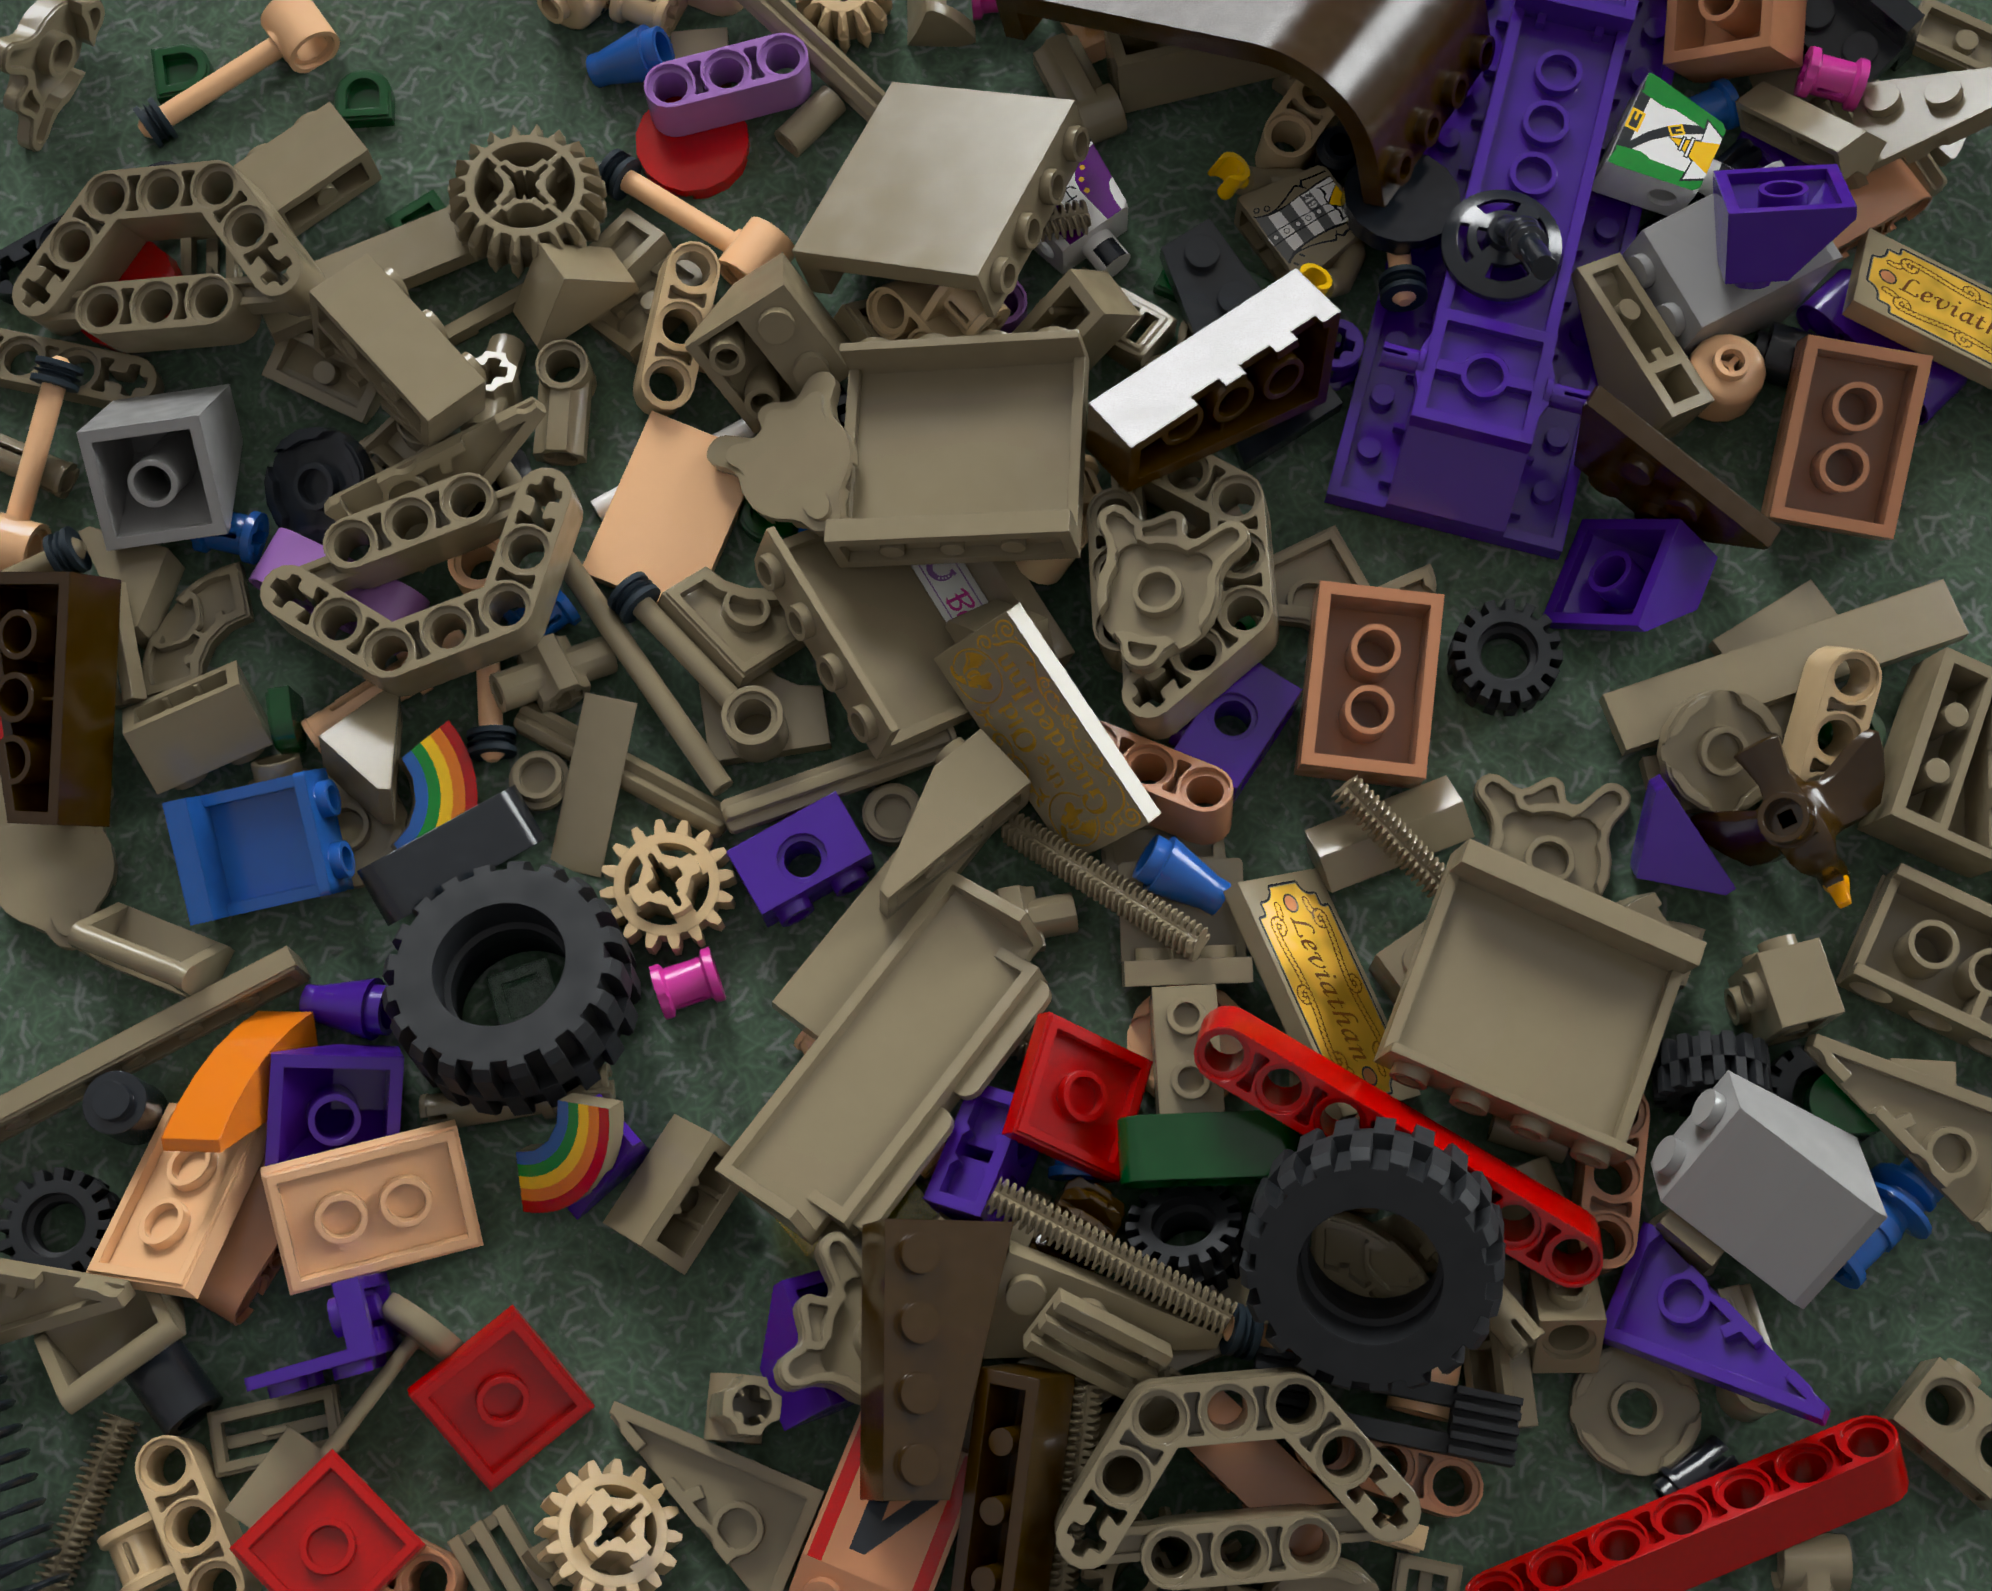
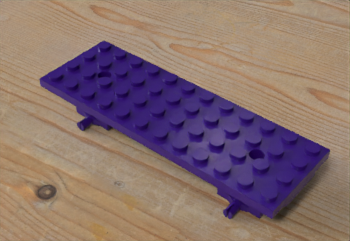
M1485 0L1490 36H1493L1495 39L1493 61L1488 70L1482 71L1471 86L1463 105L1459 109H1455L1443 125L1436 143L1432 147H1428L1423 154L1430 156L1447 168L1458 184L1461 202L1483 191L1511 190L1525 194L1542 204L1551 213L1559 227L1562 238L1561 260L1552 279L1537 293L1517 301L1496 302L1472 295L1453 280L1443 263L1440 245L1425 251L1426 246L1419 249H1411L1412 265L1422 268L1425 272L1428 298L1417 309L1407 312H1393L1381 305L1380 293L1378 294L1325 503L1555 560L1559 559L1563 550L1581 470L1574 466V458L1582 408L1593 389L1598 386L1571 274L1577 267L1619 252L1623 255L1636 238L1642 208L1592 191V186L1599 162L1625 107L1650 72L1658 76L1669 85L1672 84L1675 71L1663 65L1667 0ZM1490 203L1479 207V209L1485 214L1498 210H1508L1516 213L1520 206L1510 203ZM1460 225L1458 230V246L1463 259L1467 263L1472 259L1466 245L1469 227ZM1478 230L1477 242L1480 249L1483 250L1486 232ZM1388 261L1386 263L1385 270L1388 269ZM1519 264L1511 268L1490 266L1485 277L1497 281H1513L1528 275L1523 266Z

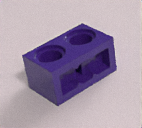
M987 1086L977 1098L963 1100L954 1122V1129L946 1141L923 1197V1200L937 1213L941 1211L951 1220L1003 1221L1005 1213L997 1219V1210L991 1215L988 1214L990 1205L984 1210L1001 1176V1184L1006 1179H1009V1187L1016 1183V1191L1021 1186L1025 1189L1039 1151L1002 1135L1014 1093Z

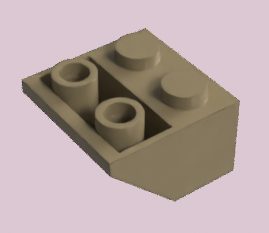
M783 252L735 282L685 341L686 350L754 434L761 430L758 420L760 409L768 403L795 400L801 393L808 378L813 374L822 371L830 372L838 382L843 381L849 375V369L839 352L840 343H850V340Z

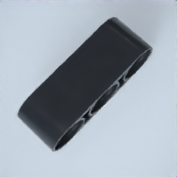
M513 785L363 867L357 873L385 922L390 926L412 914V910L426 896L431 901L444 892L440 885L455 876L458 877L460 882L475 876L474 868L493 864L496 867L546 838L516 785Z

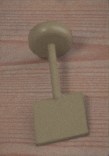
M393 1292L382 1307L384 1320L405 1339L330 1438L320 1449L289 1426L226 1507L225 1511L250 1529L331 1449L337 1454L340 1452L417 1348L434 1359L442 1361L464 1344L462 1340L423 1309Z

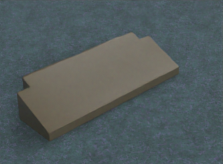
M950 869L716 1166V1172L811 1246L814 1245L832 1220L856 1237L862 1231V1225L887 1219L952 1133L954 1120L950 1112L959 1100H973L982 1094L1035 1024L1037 1015L1043 1013L1052 1000V992L1040 968L1030 963L1044 945V941L1027 911Z

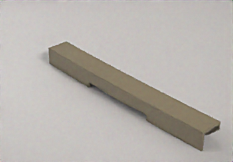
M523 283L445 325L448 340L452 345L456 346L477 335L479 329L513 312Z

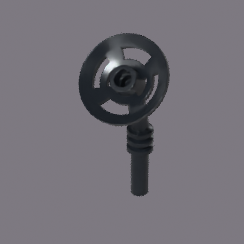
M1488 190L1466 198L1454 208L1443 227L1440 249L1442 260L1448 273L1460 287L1472 295L1485 300L1510 302L1527 298L1548 284L1556 273L1561 260L1562 238L1559 227L1551 213L1535 199L1511 190ZM1490 203H1510L1520 206L1516 213L1508 210H1498L1485 214L1479 209V207ZM1460 225L1469 227L1466 245L1472 259L1467 263L1463 259L1458 246V230ZM1478 230L1486 232L1483 250L1480 249L1477 242ZM1519 264L1523 266L1528 275L1513 281H1497L1485 277L1490 266L1511 268Z

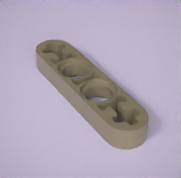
M0 328V387L39 395L41 384L30 380L31 373H38L37 370L34 369L25 375H14L11 373V363L14 358L20 353L33 351L40 356L52 358L57 355L65 357L74 365L79 363L94 365V374L91 380L85 385L79 386L78 393L65 392L63 400L105 408L113 400L164 393L165 386L162 377L155 367L142 357ZM109 371L116 380L128 383L135 382L137 376L140 375L147 385L145 388H135L132 395L129 396L122 385L109 381Z

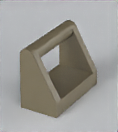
M120 902L77 921L68 934V944L95 962L184 998L220 981L235 951L225 944Z
M135 1290L136 1295L124 1308L34 1335V1342L56 1395L68 1413L73 1415L186 1335L184 1302L180 1296Z

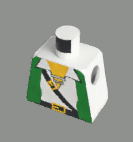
M1649 72L1625 107L1597 167L1592 191L1665 216H1670L1680 211L1690 203L1697 192L1705 196L1713 193V171L1733 170V168L1714 159L1726 132L1724 124L1664 80Z

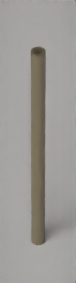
M510 461L495 481L503 489L521 482L523 478ZM572 551L563 580L713 796L722 794L732 786V779L619 616L608 606L607 599Z

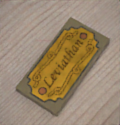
M1869 228L1858 241L1842 315L1919 354L1933 356V361L1992 390V289Z
M1314 868L1237 882L1223 892L1286 1034L1403 1103L1420 1096L1421 1093L1418 1089L1404 1086L1390 1078L1389 1073L1391 1069L1373 1062L1388 1021L1318 869ZM1333 1103L1325 1108L1326 1113L1337 1120L1354 1118L1358 1114L1351 1105L1346 1103Z

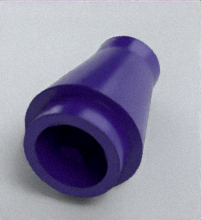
M380 978L326 985L308 984L302 991L299 1010L300 1012H313L314 1022L368 1040H375L379 1035L387 1036L393 1032L390 1028L392 1021L384 1011L382 992L388 985H385L384 981Z

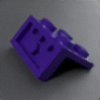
M386 1271L356 1276L331 1283L334 1298L328 1299V1316L336 1337L344 1336L347 1346L346 1350L244 1378L247 1392L267 1386L269 1399L326 1383L323 1370L332 1368L334 1380L336 1381L383 1367L388 1361L386 1352L397 1349L402 1343L401 1335L384 1320L382 1307L392 1294Z

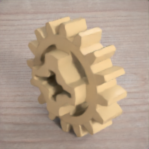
M662 819L655 821L654 834L648 837L638 827L631 829L635 844L629 849L624 845L615 843L612 848L620 860L618 866L603 865L601 870L604 877L614 883V886L606 887L599 891L601 899H604L606 904L617 905L611 911L618 925L622 926L628 923L623 932L626 941L633 945L642 936H645V947L649 954L653 955L657 954L662 942L669 943L675 956L682 955L683 940L692 938L694 943L700 948L704 947L706 941L702 931L709 926L722 932L725 925L717 913L718 910L734 909L736 905L733 896L723 891V889L737 884V878L733 870L721 869L730 860L725 848L721 847L710 851L714 842L712 834L705 829L695 839L692 838V829L686 820H681L675 833L668 832ZM678 850L689 854L678 858L662 854L661 851ZM642 863L643 867L638 883L629 888L634 871ZM657 868H661L666 877L669 876L676 883L678 889L676 894L682 903L680 906H677L672 897H667L661 890L659 884L661 880L656 873ZM707 881H709L707 897L701 908L696 912L694 904L698 890L707 886ZM655 915L675 919L677 924L658 925L646 920Z
M616 1458L604 1468L603 1473H601L599 1466L594 1460L587 1462L578 1471V1476L568 1472L556 1484L559 1493L551 1492L540 1506L551 1517L543 1518L534 1527V1534L549 1539L550 1543L537 1555L538 1562L555 1561L558 1570L549 1581L552 1586L559 1585L565 1580H569L574 1585L572 1591H655L661 1586L662 1582L659 1575H666L677 1563V1560L666 1551L673 1549L682 1541L681 1533L670 1530L667 1527V1523L679 1514L678 1507L667 1506L662 1508L658 1501L666 1490L663 1483L648 1489L643 1484L646 1468L640 1466L628 1477L623 1475L621 1459ZM609 1494L617 1496L619 1498L610 1497ZM617 1522H623V1526L615 1533V1538L611 1541L606 1540L599 1547L594 1545V1542L603 1535L601 1531L607 1526L611 1528ZM570 1526L574 1530L573 1544L570 1537ZM645 1529L647 1534V1540L644 1538ZM594 1569L607 1570L610 1575L600 1573Z

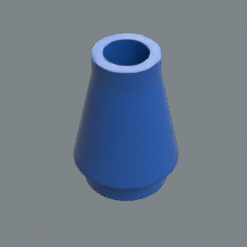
M642 24L600 51L589 54L586 58V68L592 83L598 88L615 84L644 82L647 73L654 66L675 59L672 43L663 28L660 26L650 28Z
M1156 834L1143 850L1132 875L1134 879L1143 883V890L1146 889L1147 893H1153L1154 895L1201 909L1211 916L1216 914L1224 903L1225 895L1223 892L1231 887L1230 882L1219 877L1175 836L1168 840L1159 834Z

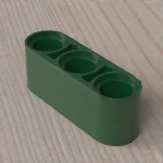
M1261 1110L1146 1114L1119 1118L1117 1120L1120 1186L1138 1189L1260 1184L1262 1178H1268L1272 1162L1284 1149L1297 1151L1300 1137L1303 1135Z

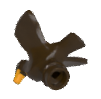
M1868 729L1860 733L1843 749L1819 780L1805 782L1790 769L1778 734L1759 740L1739 751L1734 758L1759 786L1763 802L1756 811H1716L1698 813L1691 816L1690 820L1704 841L1724 855L1748 866L1774 863L1786 857L1788 862L1799 872L1817 878L1821 887L1833 898L1840 909L1851 905V874L1845 862L1837 854L1836 836L1842 830L1860 822L1881 804L1885 782V759L1879 731Z

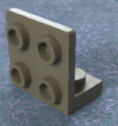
M1240 858L1201 859L1219 877L1230 882L1231 886L1237 882L1244 881L1243 862ZM1137 861L1121 862L1117 867L1118 875H1124L1123 880L1129 878V884L1135 882V888L1140 885L1142 891L1143 883L1132 877ZM1153 894V899L1159 897V903L1163 900L1166 901L1165 907L1171 904V911L1177 908V915L1180 912H1184L1183 918L1190 916L1189 922L1195 919V926L1201 923L1202 930L1205 927L1209 928L1207 934H1211L1205 947L1201 950L1199 959L1193 962L1189 961L1190 958L1183 957V954H1178L1177 950H1172L1171 946H1166L1165 943L1159 942V939H1154L1153 935H1148L1147 931L1140 930L1141 927H1135L1134 923H1129V920L1119 916L1122 987L1253 982L1252 957H1247L1246 943L1226 899L1216 914L1211 916L1201 909Z

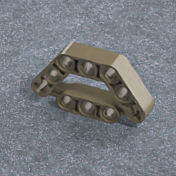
M211 160L108 170L94 175L18 276L13 286L12 299L14 306L21 314L56 335L71 336L83 329L116 351L129 354L244 343L252 338L259 329L262 319L261 314L288 312L298 317L311 315L309 291L325 281L326 278L264 192L228 162ZM215 235L219 236L247 275L224 278L220 274L207 273L118 281L148 241ZM262 235V238L256 243L257 239ZM285 269H287V270H286V273H287V276H288L290 279L288 280V279H287L283 274H281L280 272L283 271V270H285ZM227 304V306H226V308L224 309V311L220 314V311L222 310V308Z
M1212 454L1128 493L1111 476L1112 488L1102 490L1095 495L1087 509L1094 635L1105 661L1112 669L1123 673V688L1121 691L1123 703L1137 732L1149 739H1166L1181 730L1264 659L1277 645L1279 638L1271 520L1263 489L1259 481L1252 475ZM1190 477L1201 479L1196 486L1189 489L1177 488V485L1184 479ZM1146 501L1167 512H1180L1184 515L1187 522L1206 533L1229 520L1239 521L1244 524L1249 530L1252 542L1248 552L1238 561L1253 559L1257 561V564L1250 571L1244 573L1233 572L1231 568L1227 571L1222 583L1221 606L1216 621L1206 636L1194 646L1168 658L1153 673L1137 674L1129 670L1122 659L1121 648L1118 644L1112 643L1113 638L1108 634L1096 605L1095 594L1098 576L1105 564L1107 555L1106 542L1097 526V517L1100 511L1107 506L1116 504L1124 506L1136 518L1145 521L1147 520ZM1238 504L1253 506L1244 515H1227V512ZM1255 615L1262 618L1258 626L1249 630H1239L1234 627L1238 620L1245 616ZM1210 655L1215 657V661L1211 666L1204 670L1194 671L1187 668L1188 664L1198 656ZM1174 677H1177L1178 682L1182 688H1178L1175 679H1173L1172 681L1170 680ZM1153 699L1159 704L1162 703V705L1155 707L1153 704L1146 702Z
M542 467L532 470L523 477L521 482L496 492L488 480L479 474L470 472L457 474L336 521L326 531L323 539V550L326 556L301 566L282 565L273 569L262 582L260 599L266 610L294 637L387 693L399 697L411 696L531 650L540 643L546 632L582 524L583 509L581 502L566 476L554 468ZM480 501L486 502L483 510L476 516L462 517L463 511L470 504ZM542 506L546 507L544 513L541 511ZM421 523L428 524L425 532L418 538L405 539L406 533L411 527ZM500 537L484 587L393 622L345 593L355 588L365 590L381 586L486 546ZM362 545H370L368 552L363 558L358 561L347 562L350 553L355 548ZM533 552L544 553L541 562L535 567L529 569L519 568L520 562L526 555ZM295 598L300 601L308 599L315 607L312 615L305 608L292 601ZM516 607L525 608L523 617L516 624L510 626L500 625L501 618L508 610ZM349 622H357V627L350 637L344 640H335V635L341 626ZM454 630H467L464 640L459 645L448 649L442 648L443 641L449 633ZM408 652L407 659L400 668L393 671H384L387 660L393 654Z
M1287 1366L1151 1378L1138 1383L1127 1395L1060 1505L1054 1519V1535L1061 1556L1072 1566L1080 1569H1095L1106 1564L1140 1561L1144 1573L1153 1584L1167 1590H1186L1308 1579L1325 1575L1335 1567L1340 1557L1341 1543L1374 1540L1395 1542L1410 1536L1419 1525L1421 1506L1420 1500L1413 1488L1315 1379L1298 1368ZM1292 1384L1306 1386L1310 1396L1306 1411L1296 1418L1281 1417L1276 1409L1277 1396L1281 1390ZM1232 1390L1241 1394L1243 1405L1237 1419L1228 1424H1216L1209 1419L1207 1414L1208 1404L1216 1393ZM1154 1396H1164L1171 1399L1175 1404L1173 1421L1161 1430H1150L1139 1422L1141 1406L1146 1400ZM1346 1436L1352 1438L1356 1451L1351 1463L1343 1469L1333 1470L1326 1468L1322 1459L1326 1444L1335 1437ZM1285 1438L1341 1501V1503L1319 1505L1297 1503L1174 1514L1150 1520L1134 1521L1176 1450L1183 1447ZM1117 1456L1134 1458L1140 1464V1473L1137 1480L1125 1489L1113 1488L1103 1481L1102 1473L1105 1465ZM1368 1476L1386 1496L1393 1497L1392 1502L1398 1510L1390 1518H1387L1381 1512L1377 1513L1378 1508L1376 1504L1359 1487L1360 1484L1366 1481ZM1090 1490H1094L1098 1497L1107 1505L1115 1507L1119 1511L1113 1514L1104 1505L1096 1519V1527L1101 1538L1097 1542L1086 1538L1078 1546L1074 1544V1534L1070 1525L1073 1522L1080 1525L1088 1523L1096 1510L1094 1497L1087 1494ZM1305 1524L1319 1526L1323 1532V1539L1318 1550L1307 1556H1298L1290 1552L1289 1541L1293 1531ZM1237 1530L1248 1531L1255 1536V1548L1247 1559L1240 1562H1230L1222 1558L1220 1548L1228 1534ZM1173 1536L1184 1540L1188 1544L1187 1555L1178 1566L1162 1568L1152 1561V1550L1155 1544L1162 1538Z

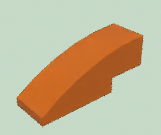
M257 1011L239 1024L213 1050L188 1085L161 1137L163 1151L221 1153L266 1123L271 1052L318 1046L313 1012Z

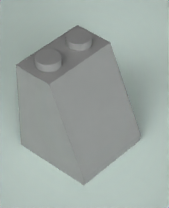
M1779 160L1763 168L1785 167V165ZM1713 193L1643 229L1622 255L1686 356L1690 355L1703 340L1714 335L1733 334L1742 337L1771 327L1774 321L1778 323L1784 321L1843 258L1832 241L1789 281L1771 282L1765 288L1754 290L1738 288L1734 284H1725L1717 262Z
M230 384L113 400L76 432L107 551L229 533L243 445Z
M1729 1070L1713 1089H1707L1701 1093L1692 1108L1691 1115L1674 1135L1665 1137L1659 1143L1650 1162L1660 1201L1787 1300L1802 1309H1805L1887 1218L1857 1137Z

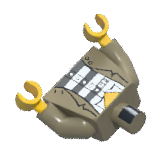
M1234 152L1223 153L1207 173L1210 177L1217 176L1224 180L1217 189V194L1221 199L1228 200L1235 193L1242 195L1237 198L1234 224L1274 279L1277 281L1297 268L1328 299L1349 293L1366 259L1365 242L1357 238L1348 227V217L1344 213V209L1342 212L1340 201L1343 188L1327 167L1317 165L1307 170L1302 168H1260L1249 166L1240 155Z

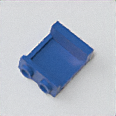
M326 768L306 770L276 779L162 803L190 926L354 889L352 876L355 874V858L351 846L342 838L337 817L341 813V797L335 782L328 778Z

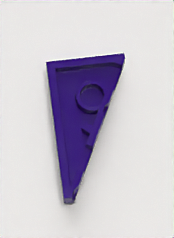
M1643 1222L1638 1234L1635 1253L1626 1263L1606 1311L1607 1323L1603 1343L1825 1427L1831 1411L1814 1393L1813 1388L1765 1343L1763 1337L1725 1298H1721L1709 1286L1707 1280L1693 1265L1690 1266L1664 1240L1662 1234L1652 1224Z

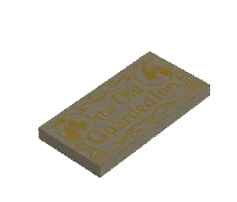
M1020 602L933 659L980 729L989 736L1031 781L1029 801L1049 831H1053V836L1058 834L1059 839H1065L1064 843L1069 841L1071 842L1070 847L1076 845V850L1082 849V854L1087 852L1089 855L1149 824L1161 814Z

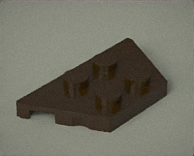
M1601 385L1593 389L1582 408L1574 466L1589 477V483L1594 489L1603 495L1618 499L1635 513V519H1681L1703 542L1762 550L1770 548L1781 530L1780 527Z

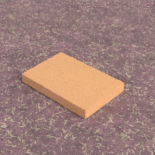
M651 411L583 563V566L594 581L615 589L625 578L633 573L642 571L660 589L661 596L662 592L705 566L713 572L715 571L745 499L739 478L719 471L708 461V448L718 437Z
M169 1102L86 1273L129 1280L134 1290L198 1299L264 1158L267 1122L221 1153L163 1151L161 1137L178 1104Z
M455 1119L260 1167L290 1295L329 1286L331 1283L352 1277L379 1273L484 1245Z

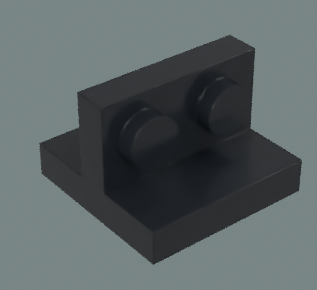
M1807 0L1803 53L1806 54L1810 46L1822 48L1823 54L1856 62L1860 58L1868 59L1871 61V69L1867 82H1875L1889 68L1895 72L1911 57L1925 14L1908 0Z

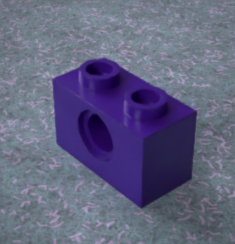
M1258 663L1181 730L1172 735L1168 743L1175 747L1174 750L1224 770L1233 783L1234 804L1297 709L1303 689ZM1223 716H1235L1245 723L1247 730L1240 735L1229 736L1222 733L1216 727L1215 721Z
M836 791L726 851L732 866L767 928L777 922H780L782 927H788L800 922L814 911L813 902L833 891L837 897H841L857 890L869 880L867 872L875 868L872 852ZM801 854H813L821 859L818 870L807 877L794 876L788 869L792 860Z

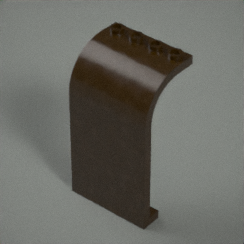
M995 0L1006 37L1025 41L1044 18L1255 62L1278 69L1292 76L1315 92L1338 117L1354 149L1363 202L1384 208L1398 188L1408 182L1413 167L1426 149L1436 143L1441 128L1453 111L1463 105L1469 89L1481 72L1488 70L1495 54V39L1493 36H1490L1485 0Z

